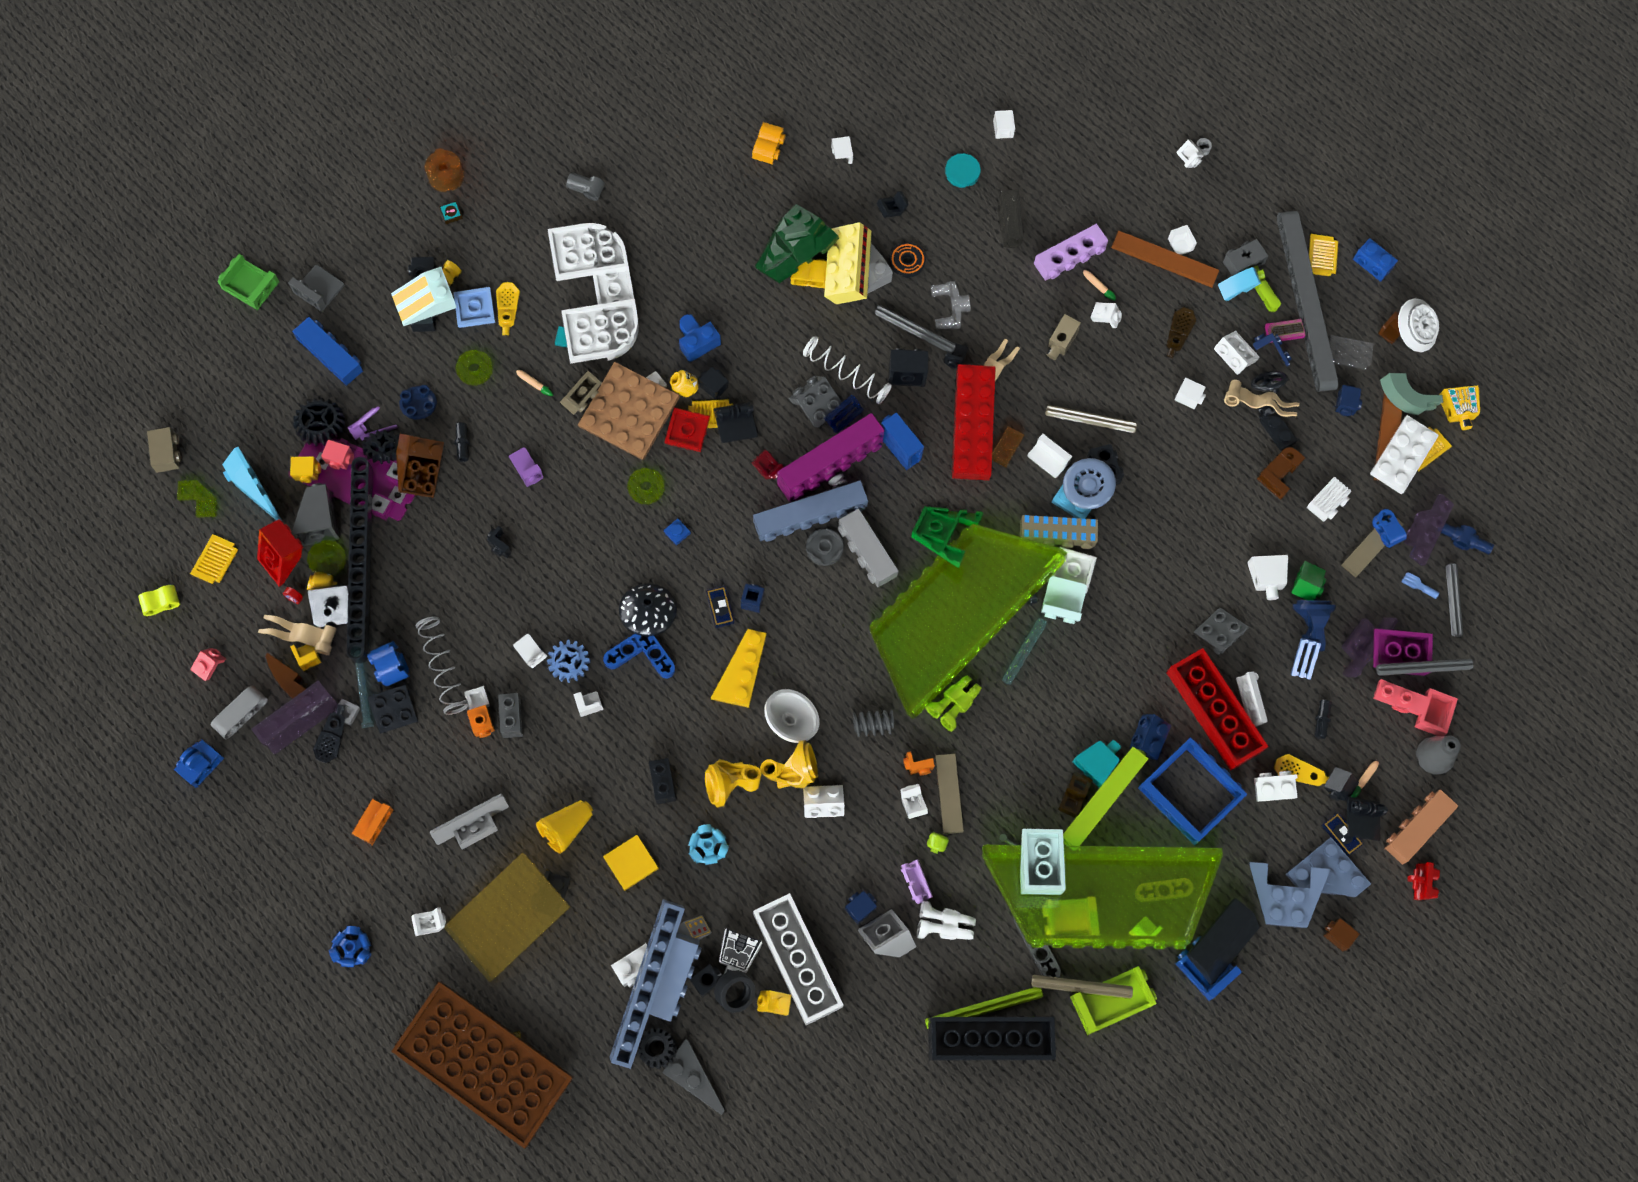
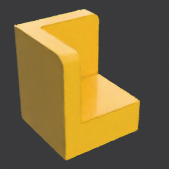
M307 644L300 648H296L295 645L290 646L298 665L303 671L322 663L317 652L314 651L315 647Z

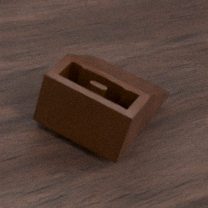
M400 433L396 451L398 492L434 498L444 442Z

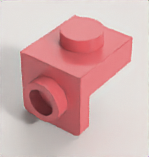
M209 648L202 650L190 670L204 681H207L211 678L217 665L225 662L226 658L217 649Z

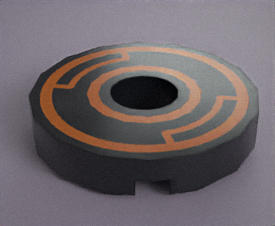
M908 242L897 245L891 251L890 266L896 274L909 278L915 277L922 272L926 257L921 247ZM910 257L913 261L911 263H905L903 261V258Z

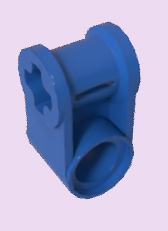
M1384 509L1373 518V527L1380 535L1386 547L1390 548L1407 538L1404 528L1391 510Z

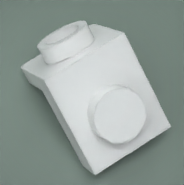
M1187 140L1176 152L1185 162L1184 166L1186 168L1198 166L1202 161L1201 158L1205 155L1192 140Z
M1096 302L1091 315L1092 321L1110 323L1112 328H1117L1122 318V313L1116 303Z
M919 784L910 785L900 790L902 803L909 819L928 814Z
M441 908L411 916L415 936L439 932L445 927L446 918L444 913L441 912Z

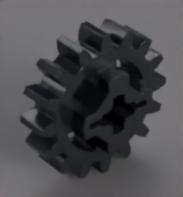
M377 430L376 434L369 433V437L364 438L365 442H362L363 455H366L367 460L372 459L373 463L380 461V464H383L384 461L390 464L392 459L397 461L396 451L399 434L394 435V431L387 433L386 430L380 433Z

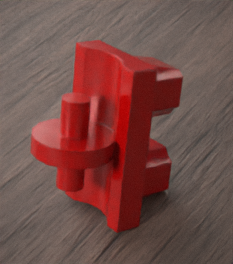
M1434 863L1416 864L1414 875L1407 877V881L1413 883L1415 900L1438 898L1439 890L1436 887H1432V883L1440 877V870L1434 868Z

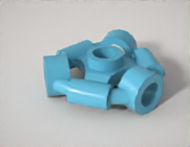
M711 824L701 825L695 834L692 833L688 844L690 846V853L688 854L696 863L714 864L726 857L729 845L726 843L725 835L719 829L713 828ZM712 833V837L710 838H700V835ZM722 843L718 855L714 854L716 844ZM700 847L704 851V858H702V856L695 850V848Z

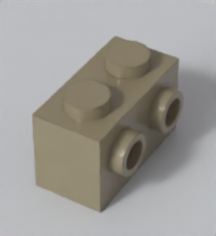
M587 371L560 403L573 415L577 411L581 413L588 405L586 401L589 397L593 399L599 393L597 388L602 383Z
M170 427L147 431L151 467L156 473L180 469L181 454L177 450V444H179L178 434L174 433Z

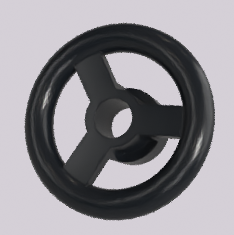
M1279 371L1262 373L1251 381V387L1256 391H1264V393H1278V388L1287 383L1288 376ZM1264 379V382L1257 385L1258 381Z

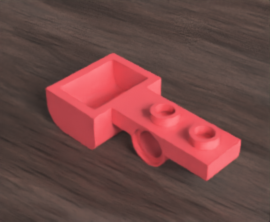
M1382 679L1378 681L1373 699L1392 705V708L1401 713L1410 712L1418 715L1415 728L1436 736H1445L1448 733L1458 700L1455 697L1431 688L1425 692V695H1421Z

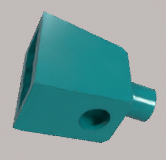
M1112 740L1107 746L1102 741H1098L1077 755L1072 762L1100 788L1120 761L1115 754L1121 749V746L1115 740Z

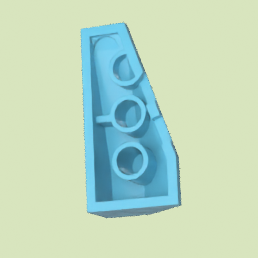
M239 447L234 448L222 464L226 470L223 474L227 481H232L237 488L275 520L280 519L282 521L249 461Z

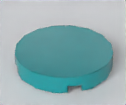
M965 153L952 156L947 161L945 167L947 180L952 185L960 188L974 185L978 181L981 172L977 159Z

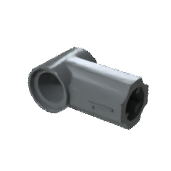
M573 172L569 174L566 183L567 188L583 193L586 198L593 201L599 199L605 186L604 181L598 177L587 178Z

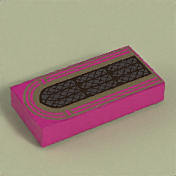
M1301 319L1265 325L1266 334L1268 335L1272 332L1274 336L1278 334L1281 341L1305 337Z

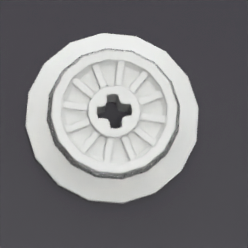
M1414 298L1404 303L1398 315V327L1405 344L1416 352L1430 350L1435 344L1439 332L1438 317L1430 305L1421 299Z

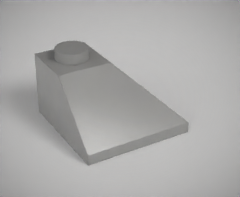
M892 909L858 929L859 934L875 954L901 957L916 948L908 928Z

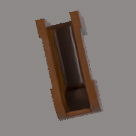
M1285 448L1260 473L1261 475L1257 480L1281 500L1290 490L1281 480L1289 472L1293 473L1302 464L1305 457L1294 448Z

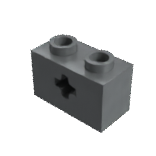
M1256 239L1252 242H1245L1236 250L1235 248L1229 250L1225 254L1223 263L1230 274L1234 276L1251 267L1264 265L1268 254Z
M519 694L498 695L500 733L502 737H522V709Z

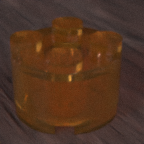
M440 148L436 149L427 158L424 168L428 181L435 190L446 192L460 187L464 180V172L460 159L455 153Z

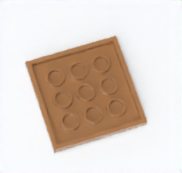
M614 362L598 389L599 393L592 399L578 427L644 460L680 396Z

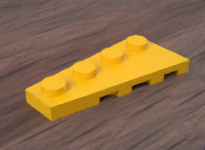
M747 629L711 696V700L749 708L766 633Z

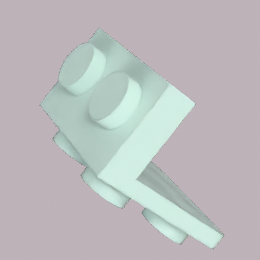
M1055 576L1050 577L1041 613H1045L1044 617L1056 619V617L1064 618L1063 622L1075 624V621L1079 622L1087 586L1083 583Z

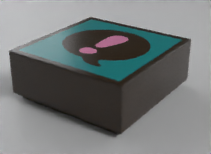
M456 201L439 206L445 224L463 219Z

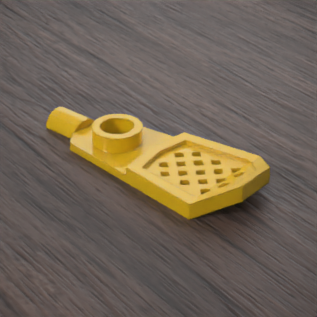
M503 282L496 290L499 325L503 327L502 335H509L510 327L514 325L520 295L519 289L509 282ZM505 315L510 316L508 320L503 319Z
M1289 754L1277 758L1274 765V770L1278 776L1279 772L1287 771L1286 769L1293 771V773L1291 772L1292 775L1298 773V778L1295 779L1296 782L1320 786L1326 784L1329 777L1325 776L1324 771ZM1313 772L1317 775L1315 780H1312L1310 777Z

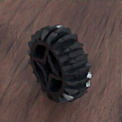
M314 398L311 403L307 401L305 406L300 404L301 410H296V416H293V427L296 430L297 436L309 445L314 443L316 447L319 443L325 446V442L328 440L338 439V434H343L342 428H345V416L342 409L338 407L336 402L332 403L330 399L325 402L323 398L320 401ZM334 417L332 424L329 425L330 419ZM310 419L308 425L305 427L307 420Z

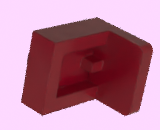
M767 450L762 451L751 462L765 479L777 478V472L784 467L782 463L778 464Z

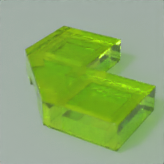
M197 480L178 481V501L196 500L197 518L216 517L217 498Z

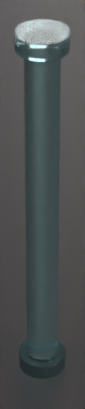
M361 649L354 652V657L361 654ZM355 663L363 718L361 726L362 728L373 727L374 724L371 721L367 698L363 663Z

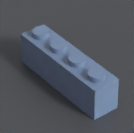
M677 932L650 1015L670 1022L673 1016L677 1017L681 1007L678 1004L679 997L684 998L688 987L684 985L686 978L691 979L695 968L691 964L693 959L698 960L702 949L698 947L700 940Z

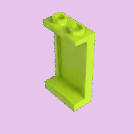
M1137 966L1102 982L1132 986V998L1080 992L1070 997L1087 1035L1156 1005L1155 1000H1157V996L1154 990L1149 988L1146 982L1148 978L1143 969Z

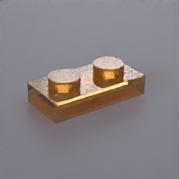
M1007 427L992 453V460L1007 468L1024 438V434Z

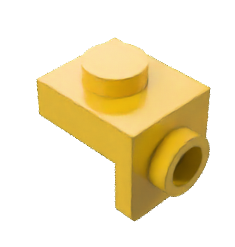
M771 990L760 991L757 999V1011L788 1016L791 995Z

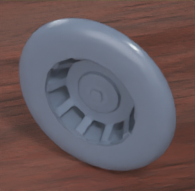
M1093 458L1082 459L1074 463L1067 470L1063 479V490L1066 498L1073 505L1082 509H1095L1103 506L1111 499L1116 488V478L1110 466L1101 460Z

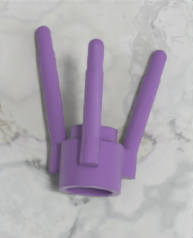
M379 406L372 408L358 421L347 427L355 440L360 437L363 441L365 437H369V433L365 434L367 429L363 423L380 409ZM393 425V426H389V427H386V428L379 429L378 431H379L380 433L383 432L384 430L390 431V430H393V429L398 428V426H397V425Z

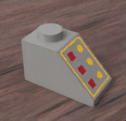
M703 915L682 922L677 931L698 940L712 933Z

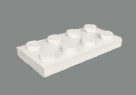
M1407 415L1370 474L1398 493H1404L1439 435Z

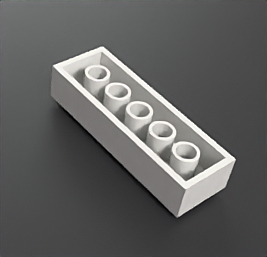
M790 893L754 910L753 915L805 1025L843 1008L839 994Z

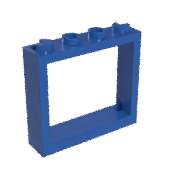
M1190 737L1138 789L1193 845H1196L1247 793L1240 783L1235 782L1231 778L1230 773L1225 768H1221L1216 763V759L1211 754H1207L1202 749L1203 747L1200 743L1198 744ZM1186 750L1234 797L1200 832L1151 784Z

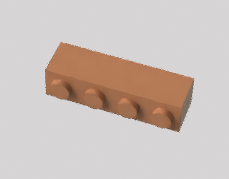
M1441 789L1435 793L1431 791L1424 798L1426 803L1422 807L1418 805L1411 813L1414 816L1410 820H1404L1399 826L1401 830L1397 834L1394 832L1386 840L1388 844L1385 846V849L1402 865L1416 854L1458 807Z

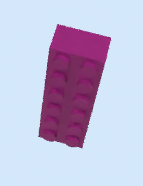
M870 413L777 472L778 487L789 502L800 500L805 495L804 493L809 490H816L820 483L825 480L830 481L839 471H846L853 462H860L869 452L878 451L882 447L884 429L874 415Z

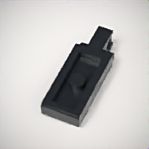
M1267 405L1257 408L1261 414L1259 416L1260 423L1280 451L1298 441L1274 408L1271 409Z

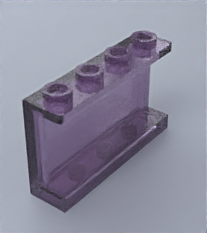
M318 680L253 727L252 731L264 746L267 745L275 755L328 717L330 713H333L337 703Z

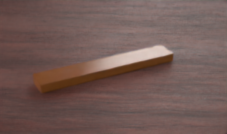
M1118 231L1111 247L1211 288L1219 273V270L1122 231Z
M1385 393L1376 463L1400 426L1402 410L1397 408L1387 398Z

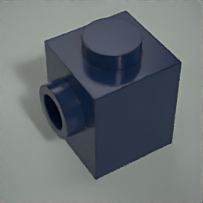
M1343 385L1338 391L1335 412H1339L1343 416H1353L1357 410H1360L1362 406V399H1360L1361 389Z
M745 584L741 599V609L760 613L764 598V588L755 584Z
M863 891L859 894L856 892L849 898L850 903L845 906L847 913L859 924L876 910L877 906L875 903L877 901L870 893L866 894Z

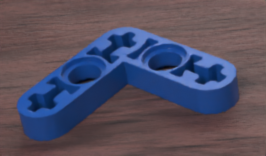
M633 634L606 652L603 657L607 668L616 669L643 651L661 677L670 678L675 673L674 663L655 636L648 637V641L651 644L648 647L644 640L640 641L641 635ZM625 645H632L634 651L626 654L623 652V648ZM658 649L661 651V655L659 658H652L650 652ZM620 650V653L624 658L621 659V656H619L615 659V664H613L612 662L608 663V657L612 656L614 658L618 656L617 651ZM663 660L667 667L671 666L670 672H662L663 666L659 662Z

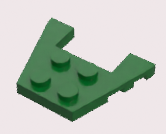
M924 506L911 537L959 568L965 556V551L948 545L958 523L978 528L983 512L967 513V510L953 512L949 511L948 508Z

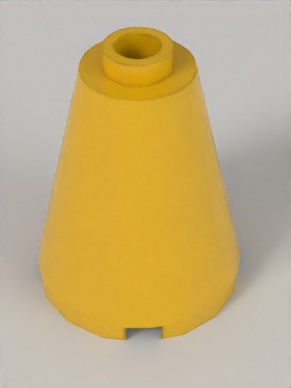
M580 800L540 819L536 826L540 835L543 838L546 836L550 841L547 844L554 851L561 854L568 848L592 817L593 809L587 801L583 802Z

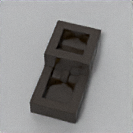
M1074 772L1058 810L1076 818L1093 780Z

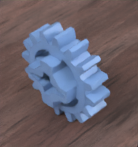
M567 640L565 645L560 641V647L553 646L554 653H548L552 658L547 659V663L551 665L548 667L549 671H554V678L559 675L561 682L564 678L567 679L568 683H570L571 678L578 681L577 676L584 677L583 670H589L588 666L585 665L590 663V659L586 658L589 656L588 651H584L583 645L578 647L577 641L571 644L570 640ZM567 658L571 660L570 664L566 662ZM581 662V665L576 670L577 664Z

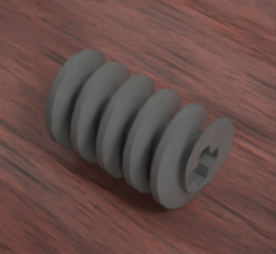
M883 710L881 716L879 711H875L874 717L870 711L867 712L866 717L863 712H860L858 718L853 712L854 731L857 736L860 737L862 731H864L866 737L869 731H872L873 735L876 736L877 730L880 731L881 735H884L885 729L891 735L894 729L893 710L890 711L889 715L886 710Z

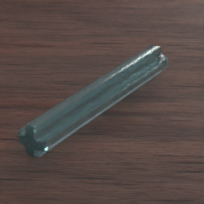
M1042 618L1037 619L1003 676L1002 681L1007 685L1012 684L1046 627L1047 622Z

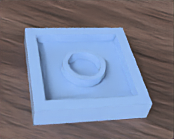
M490 287L453 292L459 328L495 323Z

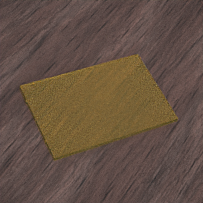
M523 852L451 919L444 929L484 977L491 982L560 918L570 906Z

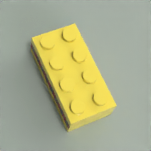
M860 222L832 228L839 236V239L827 253L824 297L835 304L867 299L871 230Z

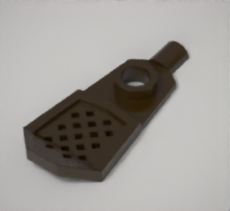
M1183 307L1174 312L1166 345L1169 348L1168 357L1174 358L1175 352L1181 350L1197 321L1193 310ZM1173 339H1178L1179 343H1174Z

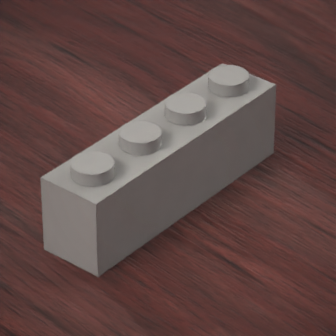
M857 509L839 519L838 531L842 537L845 536L849 541L847 544L851 552H856L859 557L857 558L859 565L862 568L865 567L868 571L867 576L870 582L880 587L896 578L898 575L896 566L861 511Z

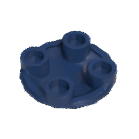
M421 385L402 391L399 404L405 416L418 420L430 416L435 411L437 400L433 391L427 385Z

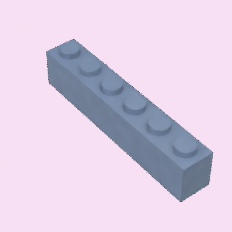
M860 480L754 514L753 522L760 541L765 540L768 542L782 534L784 536L790 535L794 530L800 528L801 530H806L812 527L813 524L827 523L834 517L843 518L848 515L847 513L857 509L863 511L868 505V499Z

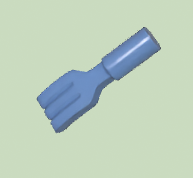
M1409 572L1405 574L1404 579L1401 581L1413 589H1420L1434 599L1439 595L1438 591L1422 584L1419 577Z

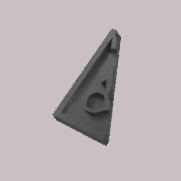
M685 1039L676 1052V1057L671 1059L673 1062L669 1063L662 1073L722 1115L725 1110L690 1043Z

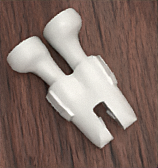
M922 901L920 918L941 920L942 924L921 919L917 927V938L923 939L929 933H939L940 938L973 939L974 931L959 928V924L975 926L976 919L974 917L947 908L939 911L934 909L930 902Z

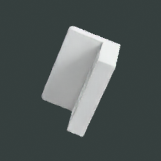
M1044 434L1039 437L1037 444L1027 455L1054 478L1060 475L1072 458L1070 454Z

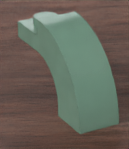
M1389 373L1380 379L1387 398L1397 408L1406 413L1419 415L1425 410H1434L1443 403L1442 395H1423L1416 392L1408 383L1406 373Z

